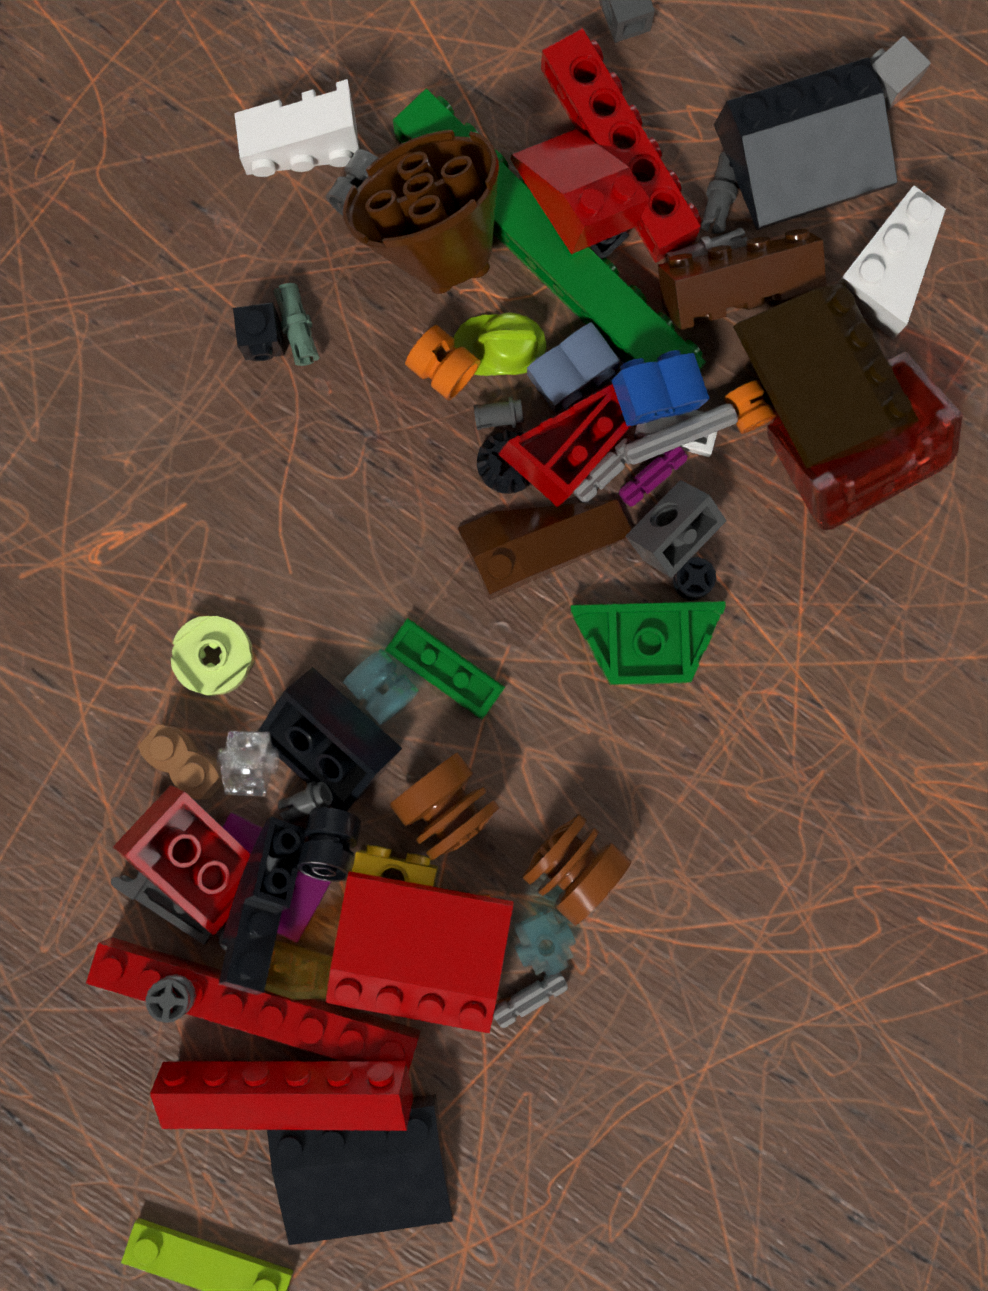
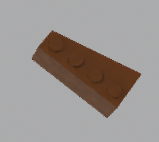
M808 229L791 230L785 233V238L770 241L769 237L749 239L746 241V246L731 249L729 245L715 246L707 249L706 255L692 257L690 253L677 254L669 257L668 263L658 264L663 311L681 330L693 327V318L708 317L709 320L713 321L727 317V308L733 306L739 309L751 310L761 307L765 303V297L771 295L772 299L782 301L826 286L823 239L811 232L809 233Z

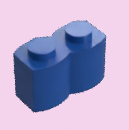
M673 350L660 355L657 358V362L645 363L643 358L628 361L620 367L621 371L612 380L627 426L644 424L663 417L688 413L699 409L710 399L694 353L681 355L679 350Z

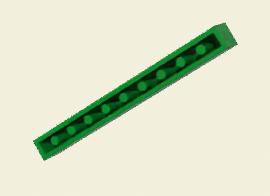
M427 88L393 119L395 138L401 144L429 133L444 130H453L455 137H470L469 133L471 131L478 133L471 124L467 122L463 124L454 116L453 108L442 96L436 98ZM495 150L499 161L493 234L585 325L592 322L613 352L624 363L643 358L645 363L657 362V358L660 355L673 350H679L681 355L694 353L701 372L706 361L702 358L703 353L699 347L691 340L687 339L684 341L674 331V324L662 312L656 313L646 304L647 299L642 291L634 285L628 286L619 277L618 269L609 259L605 257L600 259L591 250V246L571 254L522 177L518 178L509 170L506 159L500 152Z

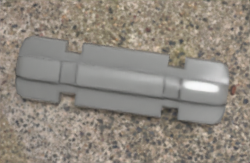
M624 438L615 446L614 452L610 451L573 493L583 503L589 502L597 494L598 488L602 490L624 469L625 463L629 464L624 453V445L632 442L630 439Z
M554 970L544 976V981L539 982L537 980L512 995L511 1001L506 1002L504 1000L496 1005L493 1016L501 1028H506L516 1022L517 1016L524 1017L549 1002L550 996L554 995V997H557L567 991L568 984L559 970Z

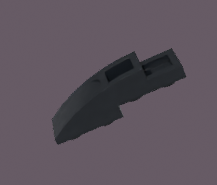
M274 817L267 818L245 866L227 919L221 945L227 946L218 984L255 995L264 993L281 913L283 910L290 908L306 829Z

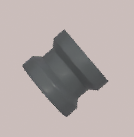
M178 974L168 975L153 984L148 990L146 1008L155 1020L163 1023L174 1022L189 1012L194 1005L196 998L195 988L192 982L185 976ZM173 988L174 992H176L178 996H181V998L176 997V995L173 993Z

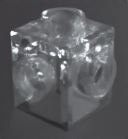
M229 731L225 748H219L217 767L222 774L225 794L239 796L267 795L271 774H277L279 766L278 749H272L270 732Z

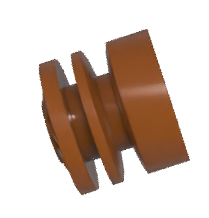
M458 752L389 804L405 826L422 818L428 825L416 838L419 844L435 833L440 841L426 851L431 860L442 854L455 851L486 827L492 815L500 808L494 799L480 810L476 807L474 802L487 792L484 786L466 794L462 787L474 773Z
M577 814L567 823L558 826L533 854L528 869L521 877L531 885L543 873L546 874L547 877L537 892L544 896L558 885L562 892L556 900L554 908L575 926L582 922L604 900L623 877L632 862L612 843L605 845L596 853L590 848L599 833L595 827L579 839L576 835L587 821L580 814Z

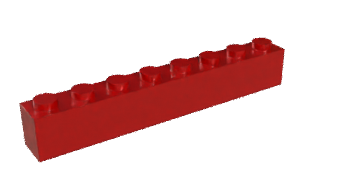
M108 938L97 945L86 980L88 985L146 1002L148 990L153 984L168 975L178 974L190 980L195 988V1002L189 1012L186 1013L188 1015L340 1061H406L409 1073L421 1032L419 1029L343 1006L328 1004L326 1001L270 984H266L264 993L258 995L218 984L222 971L220 969L117 938ZM173 988V993L176 995V997L181 998V996H178L177 993L174 992Z

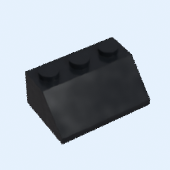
M313 667L284 690L255 734L257 739L307 784L313 781L317 783L324 782L332 793L333 801L330 805L334 809L346 812L360 799L402 750L401 746Z

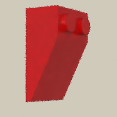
M577 129L514 153L510 158L571 254L634 228L650 200L627 165Z
M172 785L163 792L113 846L130 864L213 936L228 919L240 879L250 856V853L185 791Z

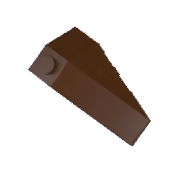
M613 499L565 504L559 507L546 506L497 511L458 527L457 530L489 600H492L627 539L625 536L631 531V527L618 500Z

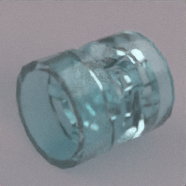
M383 649L369 656L343 681L358 700H367L366 710L379 725L384 724L396 715L420 692L405 674L397 675L395 673L397 665ZM386 683L390 690L382 695L377 690Z

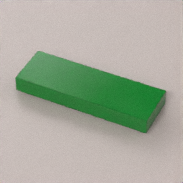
M409 618L406 619L385 649L391 656L481 720H483L505 689L502 684Z

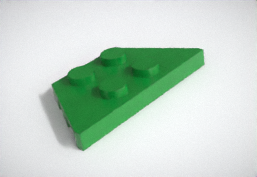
M725 601L571 605L570 613L609 685L685 684L692 682L702 655L710 643L713 631L726 608Z

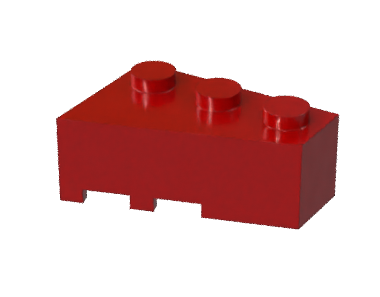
M613 384L576 403L561 414L547 419L521 436L518 435L509 440L499 452V455L557 507L570 497L630 428V426L626 425Z

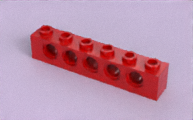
M582 28L542 50L541 71L578 131L627 165L633 174L645 173L651 178L647 182L638 181L650 200L634 228L652 259L657 263L666 258L667 252L682 249L696 241L701 228V218L696 207L692 203L687 204L681 194L682 188L676 173L673 170L668 171L662 162V153L657 141L653 137L648 138L643 130L639 111L633 104L628 105L625 100L623 87L615 72L609 73L603 63L604 57L599 44L594 39L590 41ZM580 76L589 77L592 81L589 83H581L576 78ZM605 108L612 114L601 116L595 110ZM624 140L631 145V147L627 149H621L614 144V142ZM656 205H663L667 207L671 213L668 215H659L653 210L652 207Z

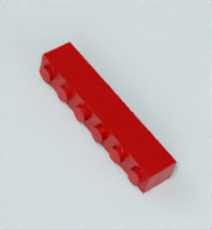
M163 1061L150 1092L161 1129L407 1131L413 1101L406 1061Z

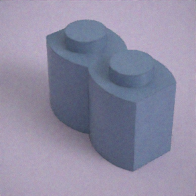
M590 322L570 335L560 345L552 348L527 367V376L554 412L562 407L566 411L585 398L582 394L585 390L594 385L599 389L612 381L617 375L614 370L618 368L619 359L594 324Z

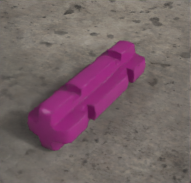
M681 447L663 453L662 458L658 456L635 476V481L632 482L630 480L619 491L621 499L628 506L633 507L643 499L644 493L649 494L669 477L672 469L677 470L682 466L688 456Z

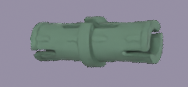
M295 283L279 285V288H275L273 292L281 312L282 321L280 326L283 334H287L295 365L305 366L312 364L320 357L310 329L313 324L310 315H306L303 308L298 285Z

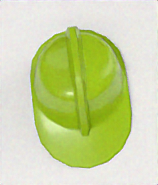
M513 312L470 318L459 327L454 335V347L464 346L480 359V365L474 375L481 376L527 373V367L545 354L547 345L544 332L535 321L527 316Z

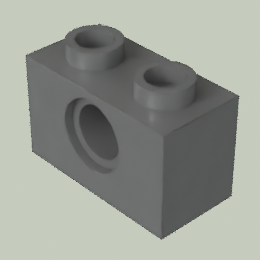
M680 480L625 537L643 561L672 578L726 522V519L709 494Z

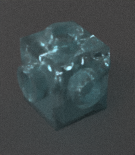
M551 907L514 924L515 931L520 939V943L514 945L524 968L532 965L536 975L545 972L546 976H551L569 966L567 960L574 957L570 946L576 944V941L566 921L558 924ZM548 939L552 941V945L547 949L538 947L542 940Z

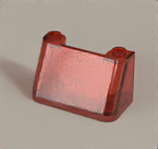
M906 351L892 359L886 360L891 364L893 373L905 395L911 401L912 408L919 421L887 444L806 468L780 416L773 423L767 425L769 442L811 516L823 530H832L937 474L949 466L957 456L963 414Z

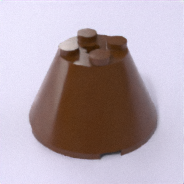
M453 130L433 132L393 148L366 168L369 176L358 189L353 185L351 186L343 205L344 222L355 239L426 286H429L433 293L436 294L445 293L453 286L459 285L471 278H480L490 269L488 261L492 252L499 161L490 141L472 131L469 133L470 137H455Z

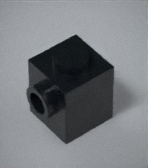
M273 303L233 308L237 346L246 361H267L273 357L284 356L280 317Z

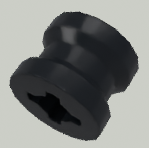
M700 557L690 558L673 576V588L683 599L690 601L699 600L706 596L715 586L717 579L716 571L713 565L706 559Z

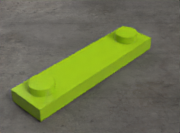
M141 1218L134 1222L121 1261L122 1264L201 1291H287L294 1271Z

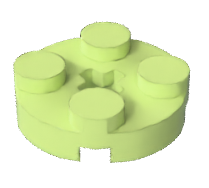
M199 616L180 628L173 641L171 667L175 676L189 690L207 696L223 695L239 687L247 678L254 664L252 644L248 635L238 624L223 617ZM207 646L213 649L221 648L222 653L219 655L221 661L217 665L213 663L205 665L202 660L206 657L204 649Z

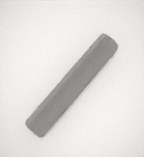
M724 404L624 445L626 459L630 464L635 465L734 425L738 422L736 410L732 404Z

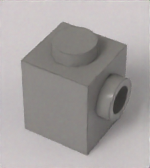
M905 36L901 37L887 51L881 48L870 58V62L884 92L886 111L890 110L920 82L931 64Z

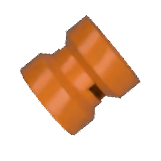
M759 380L746 383L723 398L726 404H732L738 417L736 425L741 434L751 432L767 424L777 416L772 405L765 402L763 398L764 389Z

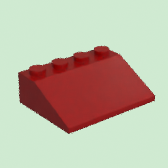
M349 871L330 967L326 1003L490 1034L514 901Z

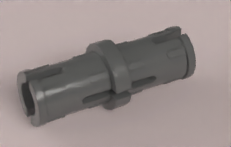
M725 152L719 155L714 181L708 185L706 191L708 202L700 224L701 228L708 232L710 224L713 223L715 218L711 232L713 234L725 231L730 205L735 202L738 194L733 168L729 166L730 161Z

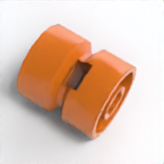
M434 325L416 342L407 356L405 365L421 379L430 378L431 387L449 401L456 397L474 376L480 365V359L464 346L454 347L455 339L440 326Z

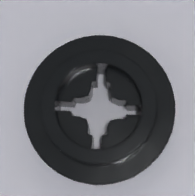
M505 430L501 433L490 435L483 445L480 446L477 456V470L482 481L492 490L499 493L512 494L520 492L531 485L512 466L504 472L503 476H500L502 462L497 459L499 452L505 444L516 436H521L523 433Z

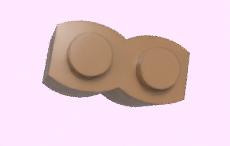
M157 724L138 745L141 755L151 766L162 772L169 773L174 785L178 789L185 791L193 799H210L228 778L220 762L206 753L198 752L196 744L191 737L179 728Z

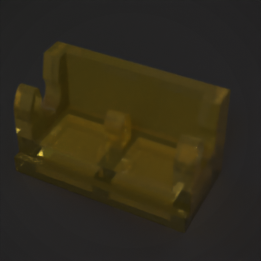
M276 939L265 990L293 1000L326 999L332 956Z

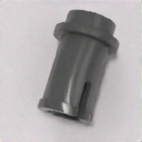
M511 396L509 401L474 405L477 430L511 424L513 428H517L516 424L524 423L521 399L513 400Z
M313 781L307 784L305 790L279 800L278 810L288 807L289 810L280 813L285 822L293 823L297 819L310 814L313 809L328 808V805L333 801L332 793L324 782L317 783Z

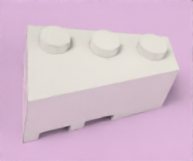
M348 79L336 82V91L316 96L314 90H309L302 93V101L282 106V102L276 100L234 113L239 156L246 174L267 177L273 175L275 171L291 169L296 172H305L313 169L314 166L329 164L334 167L346 166L357 149H360Z
M914 185L839 281V283L845 282L848 290L853 294L855 303L862 316L892 339L908 324L946 210Z

